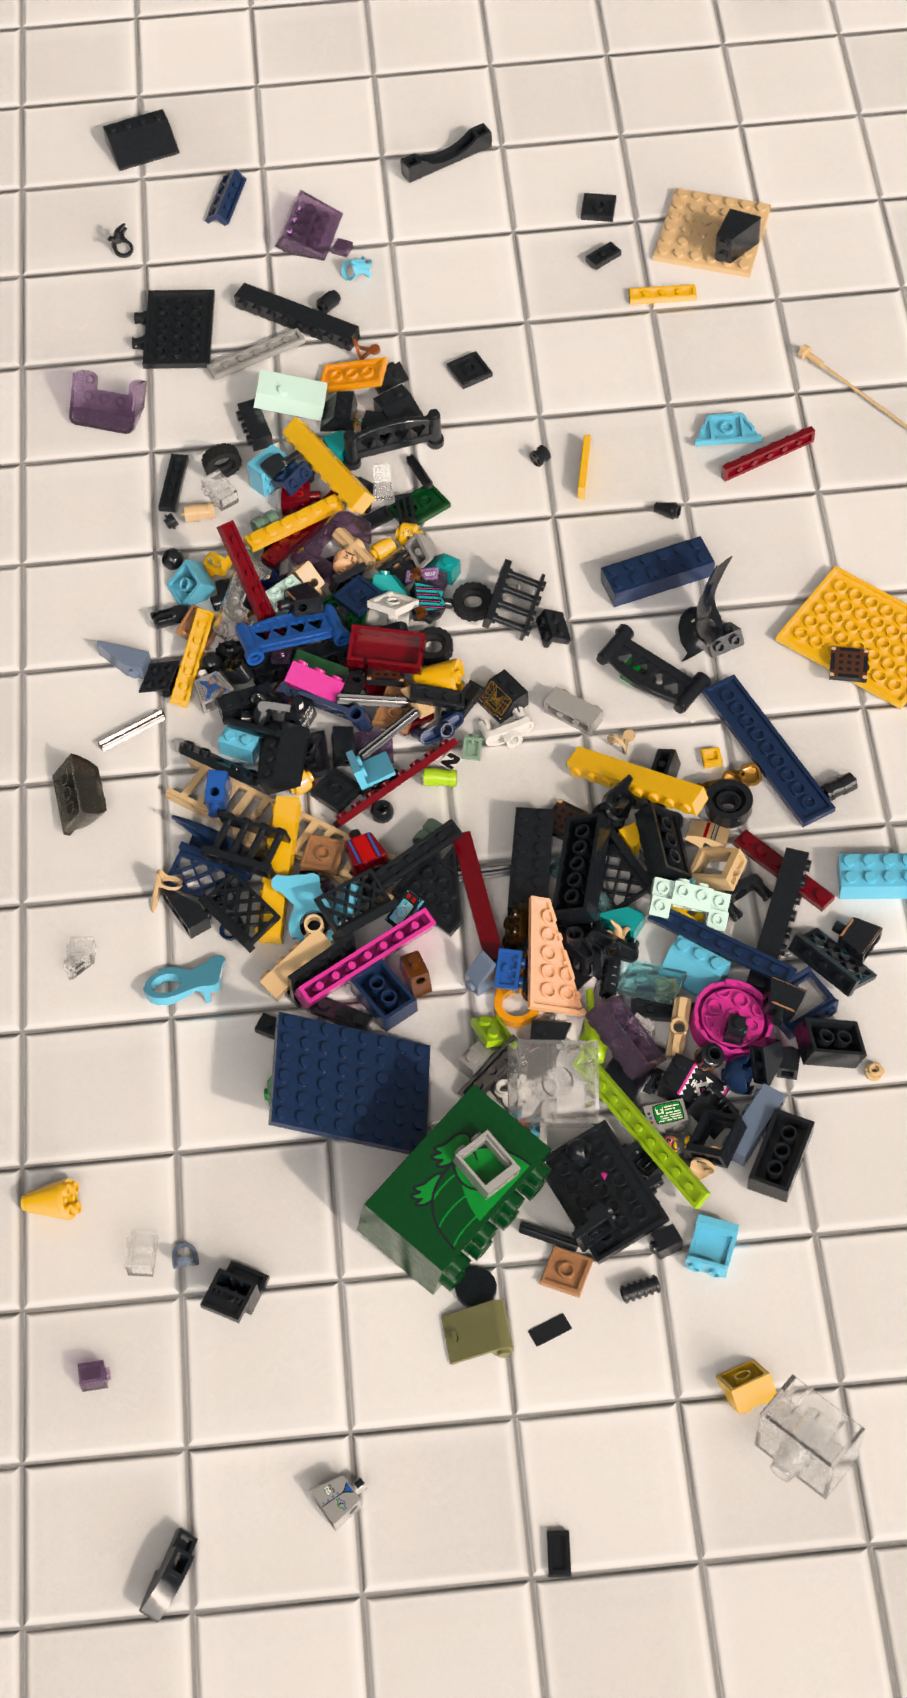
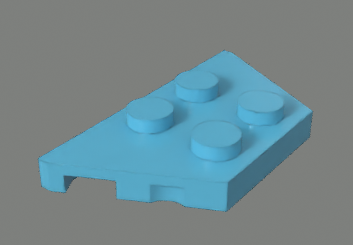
M743 413L710 414L707 416L705 424L702 425L698 438L695 439V446L762 442V435L757 434L753 424L747 420Z

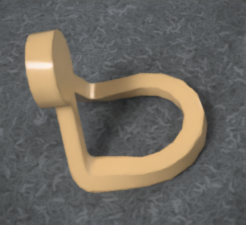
M631 729L625 730L623 737L620 738L614 734H609L607 740L611 744L619 742L623 752L627 754L628 742L635 739V732Z

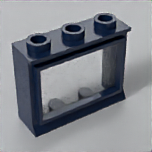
M809 966L797 973L790 982L807 990L797 1012L788 1023L783 1022L781 1026H778L789 1040L795 1037L793 1030L804 1017L824 1019L827 1016H833L837 1012L839 1000L831 994Z

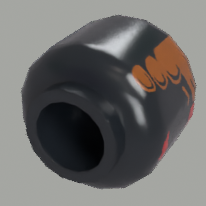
M706 1043L700 1046L694 1054L695 1064L703 1071H711L719 1067L724 1060L723 1050L716 1043Z

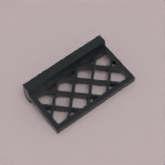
M612 827L608 843L610 848L606 855L607 860L601 892L615 910L627 907L647 893L651 895L653 881ZM610 858H619V866L609 865ZM607 870H618L616 878L606 877ZM621 871L630 872L629 880L619 879ZM604 882H615L613 890L604 889ZM618 883L628 884L626 892L616 891ZM631 885H638L642 889L638 893H629ZM615 895L625 896L624 901L616 905L614 902Z
M372 868L314 899V902L334 932L331 935L334 942L389 913L399 905L396 899H390ZM366 875L371 879L372 885L364 883ZM351 883L359 886L358 893L350 890ZM363 888L371 891L370 898L362 895ZM337 891L345 893L344 900L336 898ZM375 892L380 894L384 901L374 900ZM349 895L357 898L356 905L349 903ZM322 899L330 900L331 907H326ZM361 900L369 902L368 910L361 907ZM336 903L343 905V913L335 910ZM348 907L355 910V917L347 915ZM334 915L342 918L341 925L337 926L333 919Z
M232 871L206 897L202 895L197 899L249 953L255 949L254 944L281 919L280 915L235 871ZM236 878L238 880L237 887L229 888V883ZM242 891H249L248 899H240ZM236 892V900H227L228 893ZM224 893L223 901L215 902L213 900L218 894ZM248 903L247 911L239 912V904ZM252 903H261L260 910L251 911ZM235 904L234 912L226 913L227 905ZM272 913L274 915L268 922H263L264 914ZM251 915H259V922L250 923ZM238 916H246V923L237 924ZM258 927V932L251 937L249 929Z
M818 928L805 934L801 932L796 933L788 947L789 951L847 997L851 996L857 988L875 980L877 977L876 973Z
M350 932L287 976L290 989L287 991V996L298 1008H301L302 1005L294 995L297 988L355 952L354 935Z

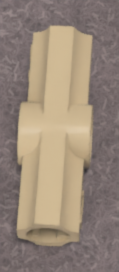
M339 527L332 534V539L342 550H351L357 557L358 565L365 562L367 565L366 570H371L374 564H376V559L366 550L363 542L359 538L355 539L345 528Z
M675 997L665 1057L673 1059L676 1053L684 1055L692 999L686 997ZM681 1024L684 1027V1031L676 1032L673 1026Z

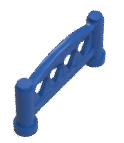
M331 604L323 606L324 613L299 617L293 616L292 613H287L262 620L251 626H247L245 623H238L235 626V633L245 652L244 657L251 666L260 664L264 660L263 653L314 641L332 638L336 646H345L349 643L351 634L344 627L334 606ZM321 620L322 624L320 628H316L308 622ZM300 623L305 625L303 632H299L294 628L290 627L291 625H298ZM282 627L287 628L285 636L273 631ZM270 632L267 640L259 637L256 633Z

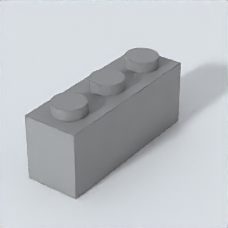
M557 686L544 700V713L589 736H592L603 721V710L600 707L592 705L583 698L576 697L567 690Z

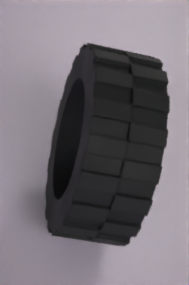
M230 443L216 444L210 447V449L205 451L201 459L206 475L215 480L234 475L242 465V459L237 448ZM229 458L226 462L222 464L214 465L217 461L221 459Z
M480 582L461 584L453 594L454 612L462 620L469 622L483 620L492 596L491 590ZM470 596H477L481 598L482 603L477 607H468L464 604V600Z
M431 626L423 630L421 629L419 632L426 633V643L438 641L442 644V649L438 652L431 653L425 650L423 665L428 666L450 660V657L453 655V639L451 634L441 627Z

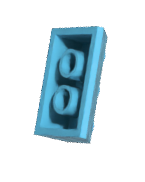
M679 935L670 947L658 976L665 980L676 979L678 987L698 997L708 985L726 980L730 974L731 962Z

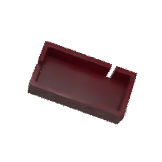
M352 624L347 654L348 666L365 668V665H368V669L421 675L426 646V633Z

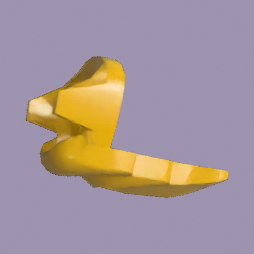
M209 552L204 559V566L211 579L216 574L220 577L225 576L227 570L232 565L229 555L224 559L215 552Z

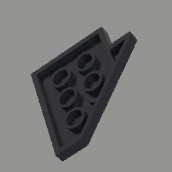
M454 847L451 848L443 859L437 855L433 856L402 878L391 891L392 895L399 900L408 889L424 901L417 912L426 908L435 920V926L450 937L463 923L457 854Z

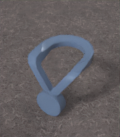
M180 1243L174 1248L172 1252L173 1269H178L184 1265H199L198 1254L192 1244ZM183 1247L190 1248L193 1252V1261L188 1256L177 1259L176 1254L178 1250Z

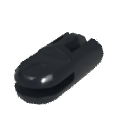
M177 605L151 612L150 616L158 630L181 623L189 608L185 605Z

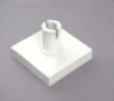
M391 590L367 600L368 608L387 614V625L398 622V615L419 606L418 599Z

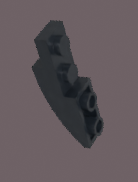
M182 1528L176 1529L159 1570L155 1571L139 1612L155 1622L161 1619L187 1575L194 1559L192 1553L198 1538Z

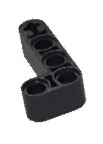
M256 633V635L266 640L263 633ZM241 644L220 667V671L230 684H245L254 677V673L244 657L245 652Z

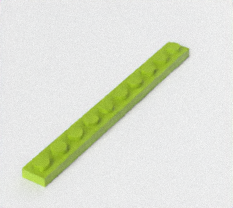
M583 1049L571 1065L634 1139L639 1142L641 1147L693 1208L699 1209L711 1195L710 1191L591 1053Z

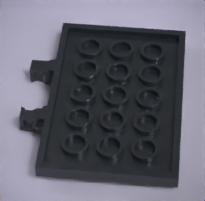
M149 290L147 311L134 312L135 324L146 325L145 335L139 338L132 337L133 349L143 350V369L207 368V365L211 364L215 290Z
M605 1119L573 1138H581L589 1142L592 1153L586 1163L574 1164L567 1158L566 1147H568L569 1141L549 1153L546 1164L552 1170L545 1178L575 1227L587 1222L584 1214L594 1204L598 1205L600 1202L603 1204L607 1203L612 1209L613 1215L617 1219L614 1221L617 1229L589 1248L598 1265L670 1221L654 1195L658 1192L656 1189L664 1184L662 1177L659 1173L649 1179L642 1177L633 1163V1157L643 1151L641 1145L637 1140L630 1145L626 1143L621 1145ZM600 1173L608 1174L605 1180Z

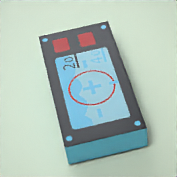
M408 889L398 901L399 905L391 910L385 921L395 927L414 915L424 901Z

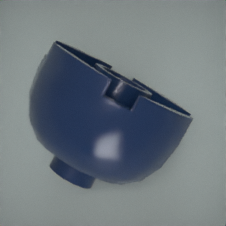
M739 1054L731 1057L726 1062L725 1068L721 1070V1079L725 1081L727 1088L735 1094L751 1095L753 1093L754 1085L750 1086L753 1078L750 1054Z

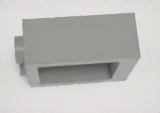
M488 1130L483 1134L479 1132L473 1136L472 1142L467 1146L464 1144L454 1152L456 1155L453 1159V1163L485 1200L514 1179L521 1169ZM483 1144L488 1147L506 1168V1170L486 1185L464 1161L465 1158Z

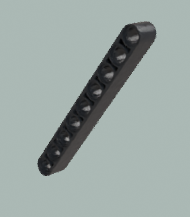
M402 621L380 627L409 631L407 624ZM332 640L301 650L336 664L347 662L349 643L340 647L336 646ZM297 651L274 657L266 672L251 669L254 673V684L258 685L268 681L272 684L285 680Z

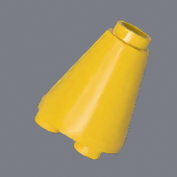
M67 1178L27 1192L21 1197L22 1210L43 1216L73 1220L76 1214L81 1213L82 1209L81 1203L78 1201L79 1183Z

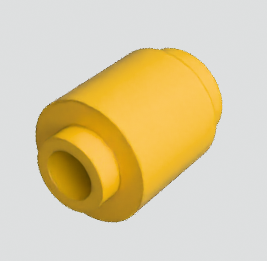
M384 538L371 545L369 553L379 562L394 553L397 548L391 538Z

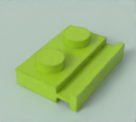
M495 1015L493 1018L490 1016L471 1018L470 1025L485 1048L502 1046L512 1036L498 1015Z

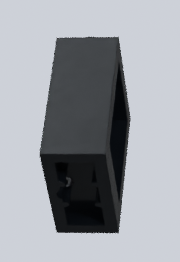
M704 1109L685 1151L691 1160L694 1157H700L710 1161L714 1166L728 1168L747 1126L742 1117L736 1113L729 1114L717 1109ZM713 1126L731 1129L722 1149L704 1146Z

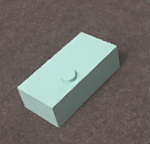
M260 369L253 408L321 421L328 383Z

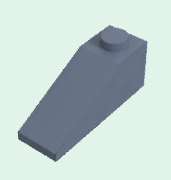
M97 641L96 644L100 656L127 676L135 679L145 678L151 663L149 651Z

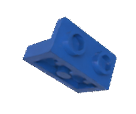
M499 948L494 983L495 989L512 990L515 993H519V988L523 987L524 980L521 972L522 969H525L527 957H523V951Z

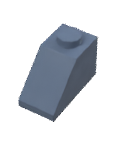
M484 951L478 954L465 973L466 988L477 996L487 991L495 983L496 964Z

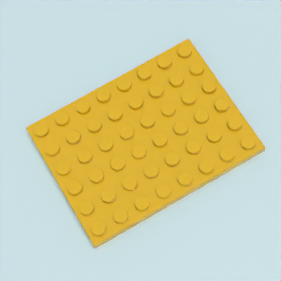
M835 566L777 634L776 641L830 670L832 646L869 649L867 682L852 683L902 709L907 703V604Z

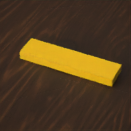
M695 284L629 288L630 305L697 301Z
M585 434L583 439L578 499H585L591 449V435Z

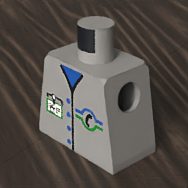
M339 1476L312 1489L311 1495L332 1527L337 1531L361 1508L362 1504L358 1495L366 1490L367 1486L361 1478L349 1484L344 1476Z

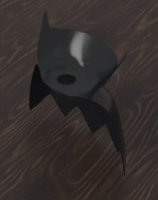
M732 556L718 567L716 565L702 591L697 606L687 608L680 616L678 631L681 644L687 652L681 662L702 652L723 633V621L716 608L715 592ZM709 619L716 623L715 627L708 626Z

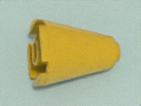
M455 658L422 667L421 675L412 674V681L421 685L462 691L465 683L461 682L462 676H465L462 660Z

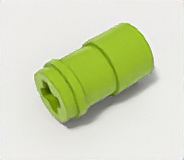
M425 767L424 774H421V779H424V786H448L452 788L457 786V770Z

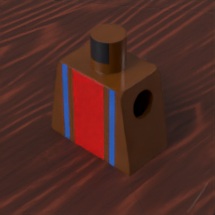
M419 951L401 956L399 968L413 996L417 998L432 992L429 971Z

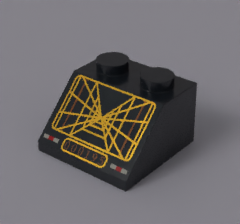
M505 669L488 681L484 687L486 691L477 701L499 724L513 716V709L517 708L519 711L518 707L525 708L529 705L528 691Z

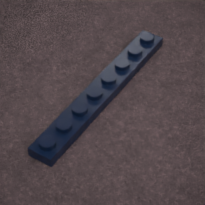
M671 908L668 919L654 915L648 916L649 922L678 936L681 935L699 946L768 979L773 975L790 983L797 972L795 967Z

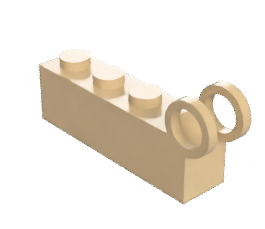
M311 914L304 920L305 939L300 944L298 942L290 948V953L286 957L282 956L276 961V967L271 971L267 970L260 977L262 979L260 981L261 986L276 1001L280 1000L290 990L287 976L333 945L323 934L324 922L317 914ZM312 921H317L321 924L319 929L314 931L310 930L308 925Z

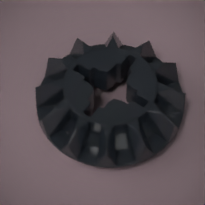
M232 638L230 641L225 639L223 643L218 644V647L215 648L216 655L222 658L223 663L241 644L240 641H234ZM233 648V652L229 651V652L227 653V650H226V649H229V650H230V649Z

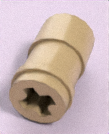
M214 503L184 505V512H181V516H185L186 523L216 518Z

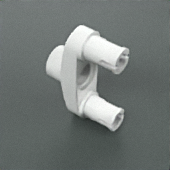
M518 707L519 711L517 708L512 711L517 721L494 730L487 719L484 720L486 725H484L483 721L478 723V727L482 731L483 739L487 745L496 746L506 743L509 748H516L522 743V736L529 733L534 727L531 718L527 717L523 707Z

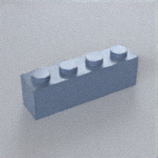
M765 1083L761 1089L757 1088L752 1096L753 1101L750 1105L746 1104L742 1111V1119L747 1129L732 1161L743 1167L765 1135L775 1108L781 1110L785 1102L784 1093ZM726 1135V1137L724 1138V1140H723V1142H722V1144H721L722 1147H723V1145H724V1143H725V1141H726L728 1135Z

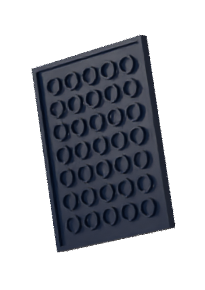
M278 1012L276 1015L268 1125L409 1155L427 1136L430 1045Z

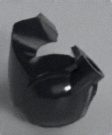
M630 774L608 791L601 802V812L610 821L611 828L613 827L615 831L623 827L621 822L628 818L632 808L641 809L648 804L647 800H642L628 791L633 780Z

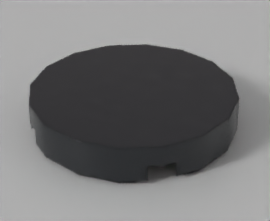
M473 1267L466 1269V1274L455 1286L456 1296L460 1303L469 1308L494 1300L497 1293L495 1277L483 1268Z

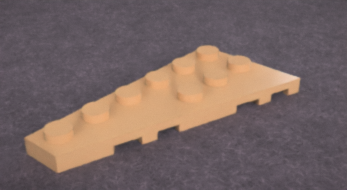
M531 896L529 898L528 1009L585 1017L587 1014L580 1001L581 995L577 991L574 982L575 976L567 951L564 950L562 944L563 938L556 925L557 919L550 898Z

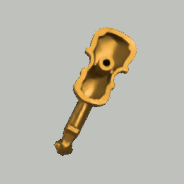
M755 763L742 765L738 771L734 769L732 771H725L721 779L707 781L702 784L697 783V785L708 789L717 781L733 779L742 782L747 787L757 786L762 776L759 767Z

